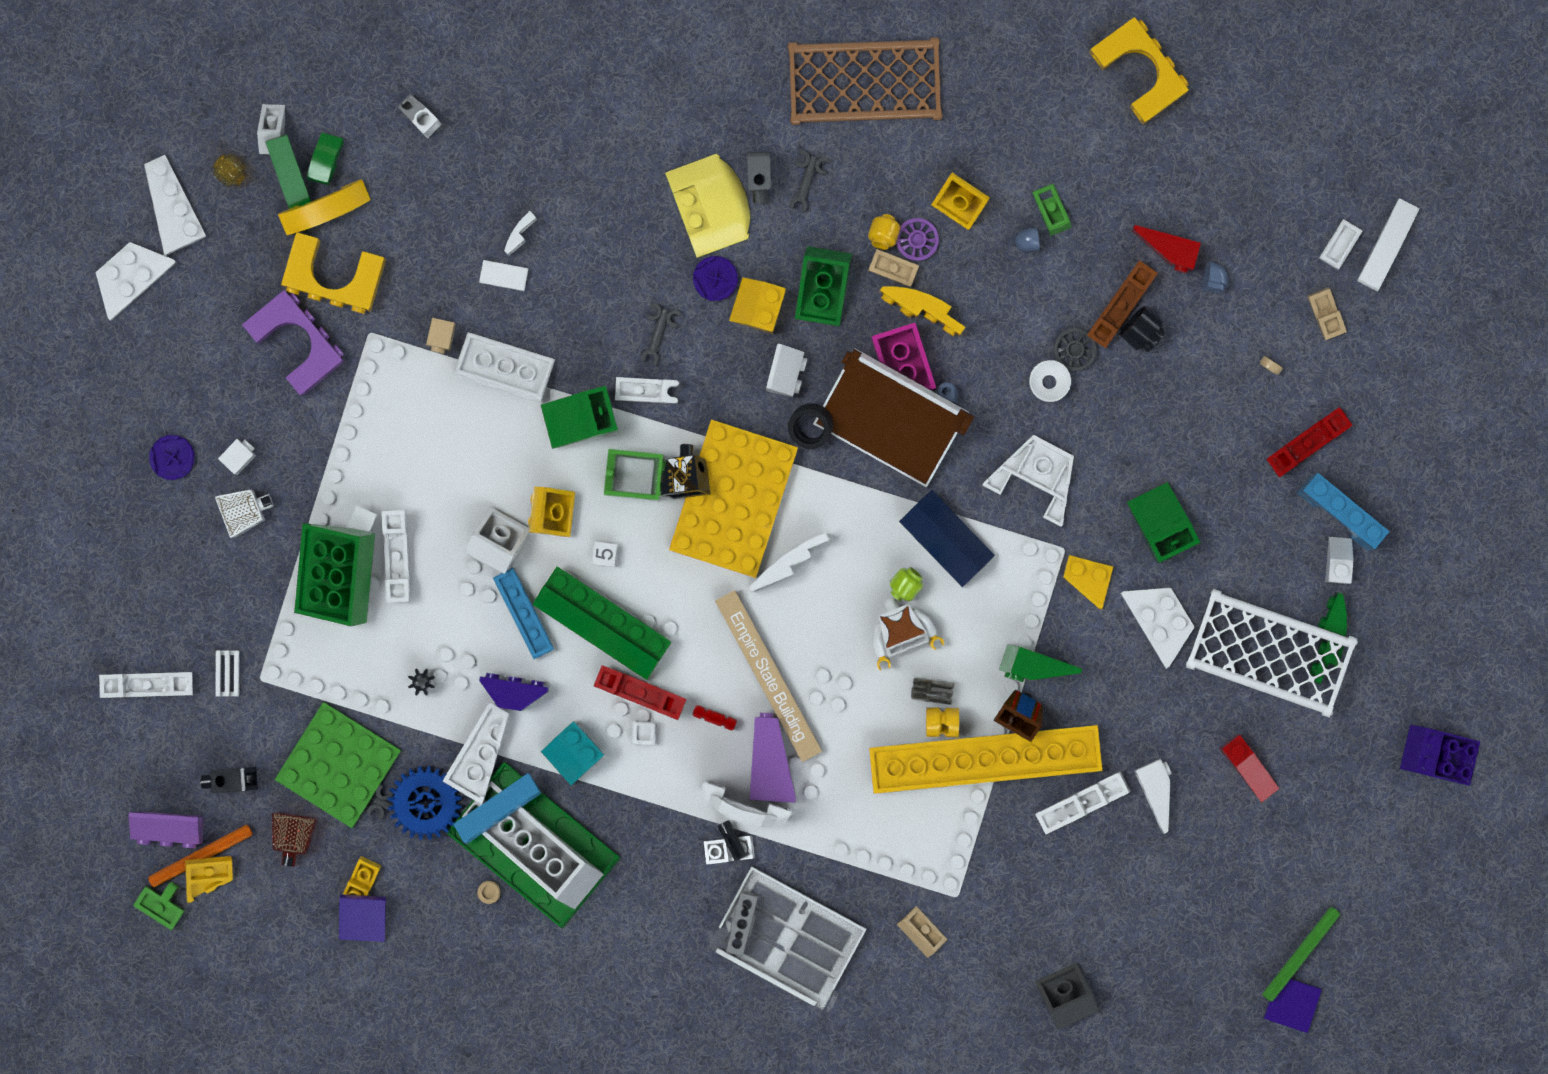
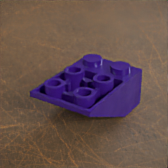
M1410 724L1400 769L1470 786L1480 741Z

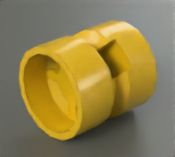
M926 707V737H939L941 734H944L945 737H959V708H945L944 711H941L937 707Z

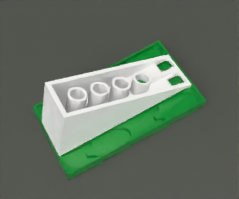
M504 762L491 777L483 803L523 776ZM542 792L468 844L463 842L455 826H451L447 833L562 929L621 858ZM472 800V802L462 812L460 818H458L454 823L462 819L464 816H466L482 804L478 803L475 800Z

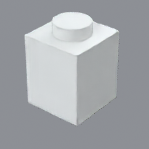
M236 439L218 459L231 472L238 475L256 456L252 452L255 448L245 439L243 442Z

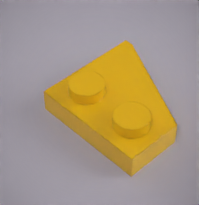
M1069 555L1063 578L1098 609H1102L1113 567Z
M231 856L185 860L187 903L195 901L194 897L204 892L208 894L218 886L225 885L233 880Z

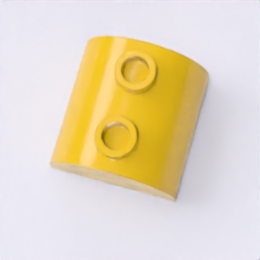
M534 486L533 494L530 498L532 505L531 515L528 519L529 533L570 537L575 492Z

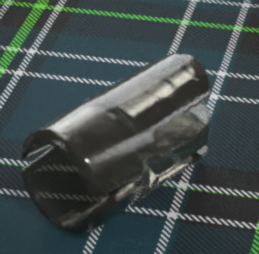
M915 677L913 679L911 699L952 705L951 697H953L954 692L952 689L955 683Z

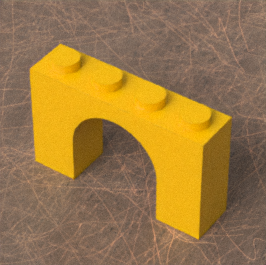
M1134 17L1091 48L1089 53L1102 70L1128 53L1143 54L1154 63L1157 71L1155 86L1130 105L1131 110L1144 125L1189 91L1187 88L1189 84L1183 75L1180 74L1178 76L1175 72L1173 61L1168 56H1163L1160 51L1162 47L1155 38L1151 39L1146 33L1148 28L1141 19L1138 21Z
M296 232L281 283L283 287H286V292L299 295V292L307 293V298L321 302V298L330 300V305L343 308V304L352 306L351 311L365 314V310L371 312L386 259L362 251L353 280L343 288L327 289L317 282L313 272L320 240Z

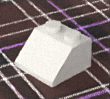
M777 344L766 391L793 398L794 393L799 394L802 381L797 379L799 372H804L807 358H803V351Z
M490 507L472 534L465 552L505 574L529 534V528Z

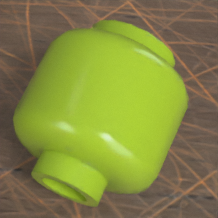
M912 567L899 569L890 580L892 596L898 601H902V599L912 601L923 589L922 575Z

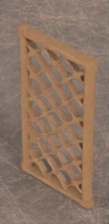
M932 37L930 40L821 44L788 42L791 125H800V122L917 118L941 120L943 117L940 104L939 37ZM927 49H934V64H930L924 58ZM892 50L895 60L889 66L884 65L878 59L881 51ZM904 50H914L918 55V59L912 65H908L902 60L901 56ZM859 51H869L873 58L865 67L856 61ZM836 52H846L850 58V61L844 67H839L833 61ZM801 53L805 61L798 69H795L794 54ZM813 53H824V56L827 58V62L821 68H817L811 63L810 59ZM898 60L907 67V70L900 77H897L890 70V67ZM919 60H923L930 67L924 76H920L913 70V66ZM874 61H877L884 67V71L877 78L867 70ZM851 62H855L862 69L856 78H851L845 72V68ZM828 63H832L839 69V72L833 79H829L822 73V69ZM805 64H810L816 70V73L810 80H806L799 73ZM909 71L919 78V81L912 88H909L902 81V78ZM931 71L935 73V87L930 86L925 81V77ZM886 72H889L896 78V82L888 89L879 82V79ZM863 73H867L873 79V83L867 89H863L856 82ZM819 74L828 81V84L821 91H818L811 84V81ZM840 74H844L851 81L844 90L839 89L834 84V80ZM795 75H798L805 81V85L798 92L795 91ZM921 82L925 83L931 90L924 99H921L914 93V89ZM897 83H901L908 90V93L902 99H897L891 93V90ZM874 84L880 85L885 90V94L879 100H875L868 93ZM830 85L840 92V95L833 102H830L823 96V92ZM851 85H856L863 92L856 101H852L845 94ZM807 86H810L817 93V96L809 103L800 96V93ZM932 93H935L936 109H929L925 102ZM909 94H913L920 101L917 109L906 110L903 100ZM886 95H890L897 101L894 110H884L880 105V101ZM842 96L852 104L848 112H838L834 105ZM863 96H868L874 102L871 111H861L857 105ZM818 97H822L829 104L824 113H815L812 107V103ZM796 98H799L806 104L803 113H796Z

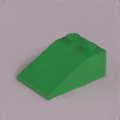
M807 246L803 259L795 319L840 326L852 259L851 253Z
M1007 644L999 667L1000 671L1005 672L1004 677L1023 682L1024 679L1037 680L1082 672V668Z

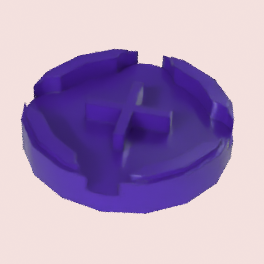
M710 256L697 264L693 273V284L701 297L709 301H721L734 293L738 284V274L735 266L728 259Z
M167 435L159 438L149 452V462L152 470L159 477L166 480H178L191 472L195 463V453L192 445L186 439L178 435Z

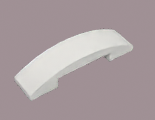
M405 510L381 511L382 532L384 534L386 603L409 602V557Z
M192 672L99 675L100 698L193 695Z

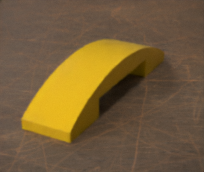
M359 179L341 187L336 192L302 206L297 205L278 213V217L286 235H290L337 218L360 207L371 199L363 180Z

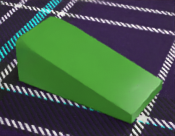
M1054 184L1032 192L1050 236L1071 228V222ZM1051 190L1053 197L1041 201L1039 195Z

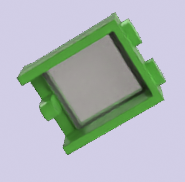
M608 449L604 496L659 501V496H663L661 495L663 484L661 482V473H664L666 460H663V454Z

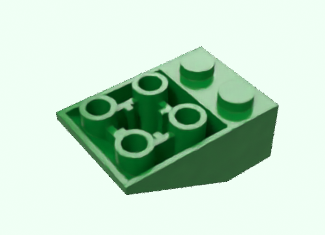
M606 386L583 391L541 405L552 449L619 432Z
M1168 482L1126 502L1156 563H1160L1200 543L1191 522Z

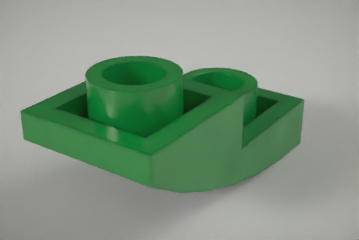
M321 133L308 169V180L329 185L337 167L336 160L344 144L343 138Z

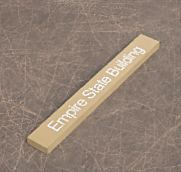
M734 590L715 600L801 761L804 762L822 752L736 591Z

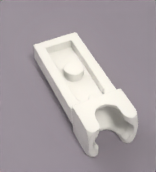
M616 377L615 400L678 404V399L670 397L667 391L671 387H678L679 381Z

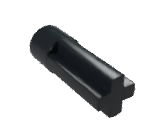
M730 820L718 825L717 827L734 861L746 857L747 855Z

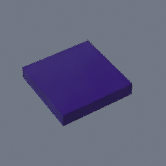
M340 894L339 939L385 942L386 897Z
M1290 979L1274 1001L1268 1002L1263 1019L1308 1033L1322 989Z

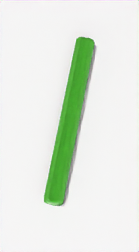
M1329 908L1263 992L1264 998L1270 1002L1274 1001L1340 916V913L1335 908Z

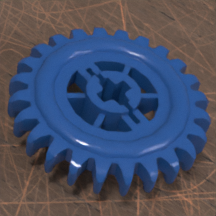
M418 766L416 774L411 768L409 769V777L401 773L403 782L394 780L398 788L389 789L394 796L387 798L389 802L393 803V805L387 807V810L395 812L390 816V819H398L395 827L402 825V834L409 830L410 838L418 834V839L421 841L423 836L426 835L428 840L431 841L433 833L437 838H440V830L448 833L449 830L446 825L454 826L452 818H460V815L455 810L462 809L461 805L456 804L457 801L462 799V796H455L458 790L443 782L447 773L439 776V768L434 773H431L430 766L427 767L426 772H423L421 766ZM429 787L428 792L419 793L416 789ZM431 789H434L440 797H434L430 793ZM414 792L417 796L416 799L408 801L410 794ZM423 797H426L427 801L432 802L427 808H424L422 804H418L422 801ZM441 805V809L436 815L433 808L434 806ZM416 809L419 812L418 818L414 817L410 810ZM431 813L434 817L429 820H420L421 814Z

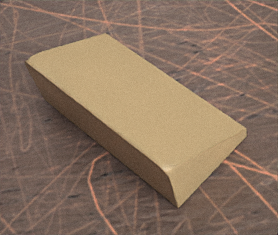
M917 906L897 923L898 927L927 958L933 955L948 940Z

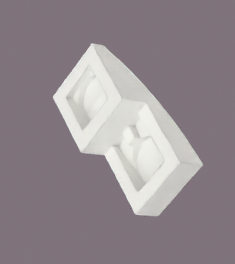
M531 211L519 221L512 231L504 250L508 256L526 242L520 234L537 221Z

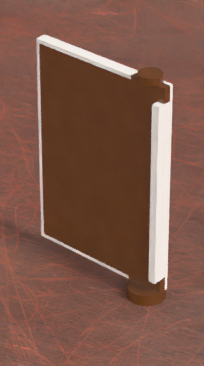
M854 348L852 353L847 351L841 362L845 366L823 405L833 419L831 434L927 487L957 433L964 436L975 416ZM817 417L813 424L824 430L822 421Z

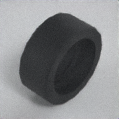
M815 403L799 406L792 414L788 423V433L792 441L805 449L821 447L827 442L833 430V419L830 413L823 406ZM805 414L818 417L824 426L823 433L817 438L804 436L798 428L799 418Z

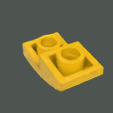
M361 856L343 895L368 896L382 865Z

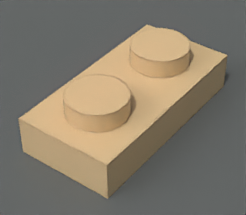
M876 249L868 271L911 288L919 265Z

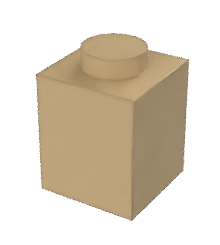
M432 318L426 343L427 346L431 347L432 352L444 354L445 350H451L456 324Z

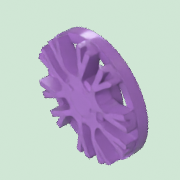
M910 219L900 226V233L896 242L897 248L909 260H925L931 257L937 249L939 243L938 232L934 225L925 219ZM914 222H921L919 230L914 229ZM909 225L913 232L910 233L906 226ZM928 225L927 231L925 233L922 232L924 226ZM902 231L908 234L909 237L907 239L900 238ZM933 231L935 238H926V234ZM908 241L909 245L901 247L900 243ZM926 241L935 243L934 247L926 245ZM908 247L913 248L911 256L905 252ZM923 247H927L930 250L925 256L921 251ZM915 249H919V257H915Z

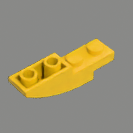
M882 286L879 291L882 294V300L890 305L895 303L900 306L901 309L899 311L908 318L912 316L917 318L921 311L925 312L924 317L933 324L936 321L944 326L942 330L952 337L955 334L960 336L965 329V326L947 315L952 306L932 295L914 289L895 286Z

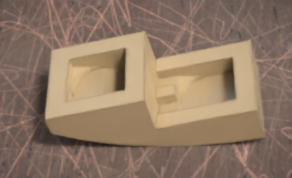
M1325 288L1307 296L1325 340L1347 332L1330 288Z

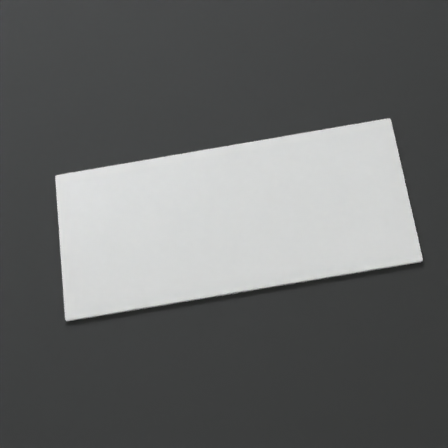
M375 333L368 334L309 520V524L346 528L356 505L377 514L370 530L371 533H375L367 623L350 627L294 613L299 566L298 555L260 675L261 681L461 744H465L488 703L491 702L496 705L480 683V676L485 677L486 673L499 674V679L508 681V677L511 676L522 678V683L531 684V680L545 682L544 687H549V692L523 711L501 708L510 713L498 755L560 774L540 751L575 721L605 754L603 758L578 779L580 781L718 824L730 820L734 829L945 895L952 897L959 895L994 782L873 794L869 748L1009 734V729L993 720L1014 690L1022 693L1026 679L1020 682L1004 677L1005 672L1000 671L999 667L1007 644L1035 651L1064 557V548L957 515L995 555L967 584L961 587L899 522L918 502L793 464L757 577L753 578L669 551L685 498L671 499L666 496H659V501L604 496L608 449L663 454V460H667L668 458L679 457L681 444L693 445V455L699 456L706 436L612 408L619 432L552 449L541 405L571 396V394L546 387L540 403L454 376L458 359ZM618 457L614 491L651 494L654 460ZM661 473V482L663 483L664 473ZM534 486L575 492L571 536L561 537L529 533L508 570L514 568L533 604L543 585H545L557 566L670 640L672 643L648 680L639 676L535 606L533 607L554 650L533 659L493 580V577L502 572L465 552L472 534L490 507L529 528L528 519L531 515L532 505L530 498L533 494ZM405 510L409 557V602L386 603L384 534L382 532L381 511ZM827 533L828 542L808 549L811 559L791 566L793 576L753 592L750 591L749 587L783 555L820 534ZM594 541L617 544L615 567L592 565ZM912 567L922 575L923 589L912 601L904 599L898 601L891 594L890 580L899 569ZM734 590L822 750L819 754L802 762L779 721L796 797L795 803L749 800L755 717H760V712L774 713L773 718L778 717L715 600ZM889 599H896L899 607L909 605L911 609H918L927 615L937 631L936 635L944 640V646L941 645L939 639H936L933 642L936 650L932 649L929 646V642L888 657L891 662L890 668L888 667V662L881 661L880 671L877 667L879 657L875 654L872 642L875 625L880 622L879 616L886 613L883 605L884 602ZM601 665L687 699L679 720L594 687L593 685ZM415 669H418L420 673L428 669L427 675L429 677L435 676L431 680V684L435 688L429 687L427 689V696L423 691H420L416 696V689L408 688L412 684V680L408 676L414 677L416 675ZM419 676V681L416 682V685L425 688L427 679ZM699 705L705 707V710L710 709L725 715L727 718L736 719L735 729L731 731L725 729V726L720 727L704 721L703 718L693 717L692 713L695 706ZM926 707H937L941 711H944L945 708H959V737H945L944 734H941L939 737H926ZM632 722H656L655 745H632ZM706 780L726 787L723 797L763 811H767L769 802L791 809L792 812L788 822L783 825L761 827L732 820L716 811L700 795L703 781Z

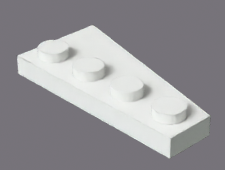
M163 155L144 164L164 257L205 238L206 235L166 156Z
M491 702L488 703L443 782L478 803L483 804L510 713Z

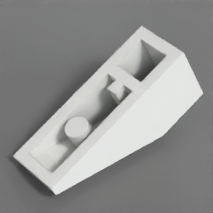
M1158 759L1135 769L1134 772L1161 832L1165 834L1168 832L1170 779L1168 775L1171 774L1167 762L1162 763L1161 759Z

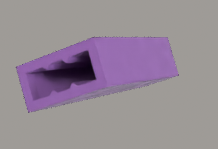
M760 712V717H755L749 800L795 803L796 797L778 718H773L774 713Z

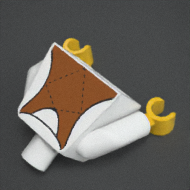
M889 599L884 602L883 605L886 613L879 616L880 622L875 625L872 638L875 654L879 657L877 667L880 671L881 661L888 662V667L890 668L891 662L888 657L929 642V646L932 649L936 650L933 645L936 639H939L941 645L944 646V640L936 635L937 631L927 615L918 609H911L909 605L899 607L896 599Z

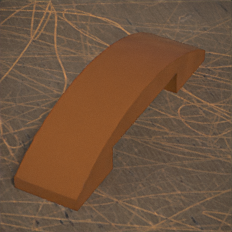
M1139 260L1087 336L1106 348L1158 273Z

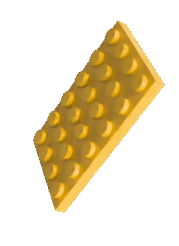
M711 420L699 455L707 463L711 493L710 495L685 498L669 551L756 578L798 447Z

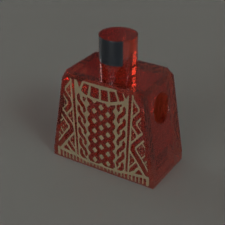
M278 812L272 813L273 850L283 852L281 865L295 867L296 855L307 854L318 818Z

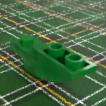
M1338 592L1335 596H1330L1326 608L1329 609L1327 616L1321 617L1317 627L1346 637V605L1343 594ZM1321 641L1317 650L1319 655H1323L1331 650L1330 641ZM1343 645L1336 652L1339 660L1343 653ZM1334 653L1322 657V662L1326 669L1329 664L1335 667L1338 665V660ZM1319 660L1317 663L1313 662L1309 669L1312 677L1324 671ZM1324 675L1315 678L1314 683L1321 684Z

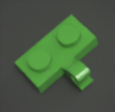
M173 882L167 885L162 895L149 886H145L133 905L171 931L185 912L183 908L170 901L179 888Z

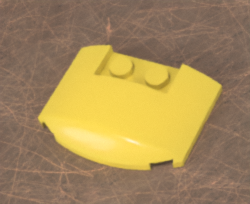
M714 154L665 173L697 258L748 239L750 210L745 190L734 170L720 159L719 155Z

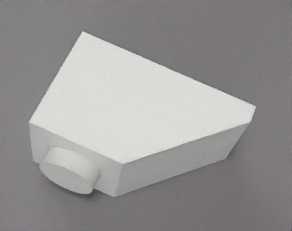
M262 104L257 130L259 154L270 155L265 141L284 135L285 105Z
M1329 537L1325 582L1351 584L1353 571L1352 539Z

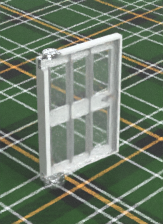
M751 866L717 931L712 929L706 941L710 943L708 948L829 1013L840 994L834 989L862 939L866 928ZM742 890L759 894L754 912L755 921L752 933L747 939L743 957L726 953L734 911L737 910ZM748 899L743 902L745 909L742 910V915L747 916L749 914L747 909L752 907V902ZM738 920V926L740 928L747 927L746 920ZM738 931L736 932L737 939L733 940L735 947L742 945L740 938L743 937V933Z

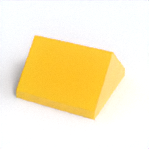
M952 172L931 205L969 230L988 203L990 197Z

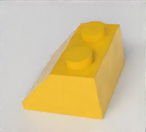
M742 277L729 321L773 334L786 288Z

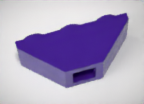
M486 673L485 677L480 676L479 679L499 708L523 711L549 692V687H544L545 682L531 680V684L522 683V678L509 676L508 681L499 679V674Z

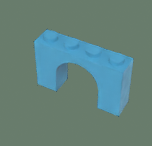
M1319 473L1311 475L1297 492L1310 505L1320 507L1342 523L1352 533L1349 537L1366 551L1376 549L1390 532Z

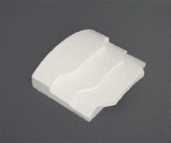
M706 780L703 781L700 795L716 811L732 820L761 827L783 825L788 822L792 812L791 809L769 802L767 811H763L725 798L723 795L726 787Z

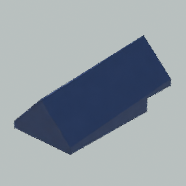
M933 490L927 493L899 521L961 587L967 584L995 556Z

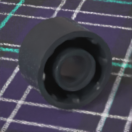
M1143 306L1123 326L1119 336L1136 351L1141 349L1143 352H1149L1162 339L1165 329L1161 326L1163 321L1146 306Z

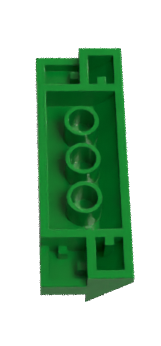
M557 566L532 604L646 680H648L672 643Z

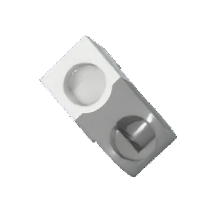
M411 94L397 106L427 139L442 125Z

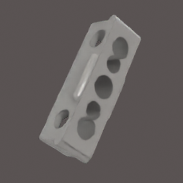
M742 890L737 910L734 911L726 953L743 957L747 939L752 933L755 921L754 912L759 894ZM748 899L752 902V907L747 909L749 914L744 916L742 915V910L745 909L743 902ZM738 920H746L747 927L740 928ZM740 931L743 933V937L740 938L742 945L735 947L733 940L737 939L736 932Z

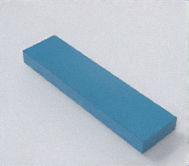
M514 568L507 570L505 574L501 573L493 577L533 659L554 650Z
M527 773L453 825L463 842L468 844L541 794V791L532 775Z

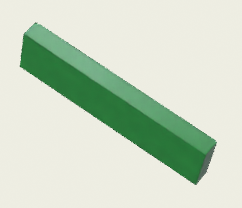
M285 134L265 141L289 209L297 205L302 206L310 203L311 199L288 135Z

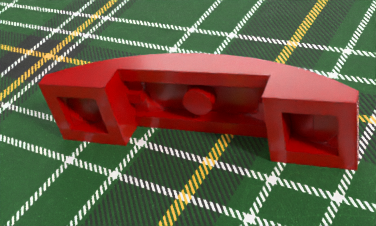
M1338 407L1273 453L1266 461L1280 478L1353 425L1342 409Z
M601 665L593 685L596 688L676 720H679L687 700Z

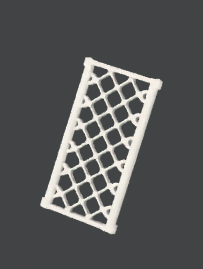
M1213 589L1192 653L1186 662V668L1192 670L1196 668L1322 712L1323 716L1330 718L1333 715V706L1353 649L1358 643V638L1352 636L1348 638L1226 596L1221 594L1222 591ZM1215 601L1221 603L1222 612L1214 617H1210ZM1233 608L1243 611L1244 620L1233 625L1227 614ZM1225 615L1229 627L1218 632L1213 624V619ZM1255 615L1265 618L1266 627L1258 632H1254L1249 624V620ZM1210 622L1215 633L1204 639L1202 637L1207 623ZM1245 622L1251 634L1243 639H1239L1234 628ZM1276 623L1285 625L1287 635L1279 640H1276L1271 632V628ZM1227 630H1232L1236 637V642L1224 646L1220 634ZM1268 630L1273 641L1261 647L1256 635ZM1298 631L1308 633L1309 643L1302 647H1297L1293 640V635ZM1217 637L1222 648L1214 653H1210L1205 642L1210 638ZM1253 637L1258 645V649L1247 654L1242 647V641ZM1290 638L1295 649L1287 654H1282L1278 642ZM1320 638L1330 641L1331 650L1323 655H1319L1315 648V642L1319 641ZM1200 644H1203L1207 655L1202 660L1195 659ZM1238 644L1242 649L1243 656L1232 661L1227 653V649ZM1271 645H1276L1280 656L1275 660L1268 661L1263 650ZM1311 645L1317 656L1305 662L1300 654V650ZM1342 645L1348 647L1344 663L1339 660L1336 653ZM1221 651L1225 652L1229 660L1228 664L1223 668L1213 665L1212 659L1213 655ZM1256 652H1261L1265 664L1258 668H1253L1249 661V656ZM1296 652L1302 664L1290 669L1285 661V657ZM1334 653L1338 660V665L1327 670L1322 662V657ZM1242 659H1246L1250 666V671L1245 676L1235 673L1234 663ZM1282 659L1287 671L1279 676H1275L1270 665ZM1315 660H1319L1324 671L1312 677L1307 669V665ZM1265 666L1269 668L1272 674V679L1267 681V683L1258 681L1256 671ZM1300 667H1304L1309 675V679L1298 684L1292 672ZM1336 668H1341L1337 683L1333 684L1329 672ZM1289 674L1294 682V686L1288 691L1279 688L1277 681L1279 677ZM1321 675H1327L1331 686L1323 691H1318L1314 679ZM1307 682H1312L1316 690V694L1310 699L1301 696L1299 689L1301 685ZM1333 689L1329 705L1322 703L1321 694Z

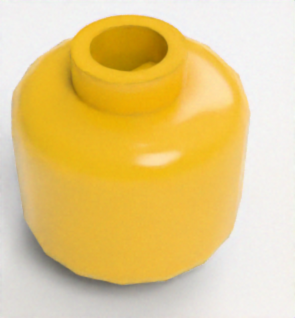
M889 214L875 217L868 232L871 244L882 250L893 247L900 233V225L895 221V217Z

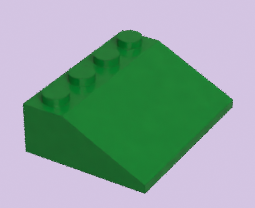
M303 523L294 613L350 627L367 623L375 533L351 528Z

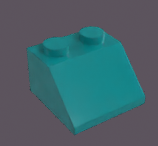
M575 721L540 751L570 785L574 784L605 756L601 749Z

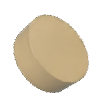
M1265 356L1260 361L1262 366L1276 375H1279L1283 369Z
M485 881L479 886L477 894L483 903L492 904L499 899L501 890L497 883Z

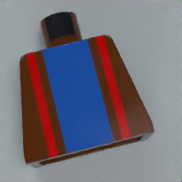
M1014 690L993 721L1032 742L1043 725V705L1035 701L1029 693H1021L1018 690Z

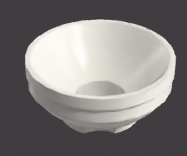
M1047 360L1034 367L1030 374L1029 384L1037 398L1046 402H1054L1062 399L1068 393L1071 386V377L1068 369L1063 364L1054 360ZM1047 375H1051L1056 379V385L1052 389H1047L1043 386V378Z

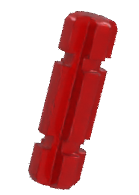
M699 705L695 706L692 713L693 717L703 718L704 721L720 727L725 726V729L731 731L735 729L737 720L734 718H727L725 715L710 709L705 710V707Z

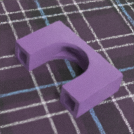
M284 290L243 323L242 326L258 344L284 325H298L307 331L311 339L310 355L303 364L286 377L299 395L303 397L344 363V360L341 358L344 354L336 344L333 347L329 344L327 339L330 337L322 327L319 329L315 327L312 323L315 318L307 309L304 312L298 306L301 301L293 293L288 294Z

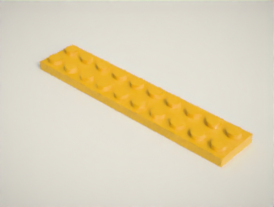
M1098 725L1038 731L1032 742L1016 733L869 748L873 794L1102 771Z

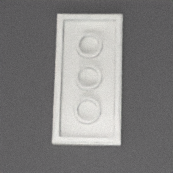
M468 332L454 371V376L541 403L555 359Z

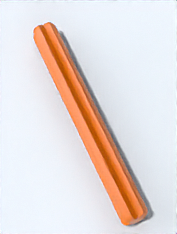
M244 825L150 875L148 880L152 887H156L185 871V860L211 858L252 836L253 832L249 825Z

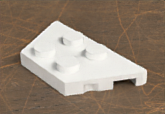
M129 242L96 272L108 319L112 321L177 262L174 259L164 257V255Z
M1171 588L1121 592L1120 594L1165 669H1167L1194 629V625Z

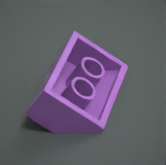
M144 811L129 812L130 839L137 840L136 844L150 845L151 841H160V846H173L175 842L182 843V847L196 848V844H202L204 816Z

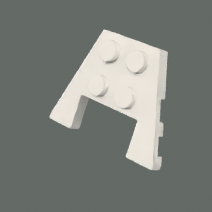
M1033 435L982 486L1001 495L1011 474L1053 496L1043 518L1062 527L1074 456Z

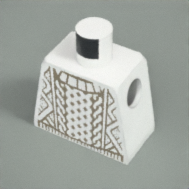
M254 490L215 497L230 538H236L265 521L262 511L274 507L269 494L257 498Z

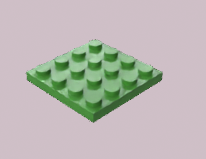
M323 702L275 780L353 828L401 750Z

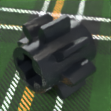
M415 669L416 675L414 677L408 676L412 680V684L408 688H415L416 696L420 691H423L427 696V689L429 687L435 688L431 684V680L435 676L429 677L427 675L428 669H425L423 673ZM419 676L427 679L425 688L416 685V682L419 681Z

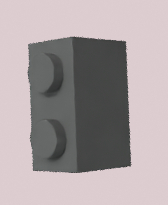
M1077 963L1035 981L1057 1030L1099 1011L1093 994Z

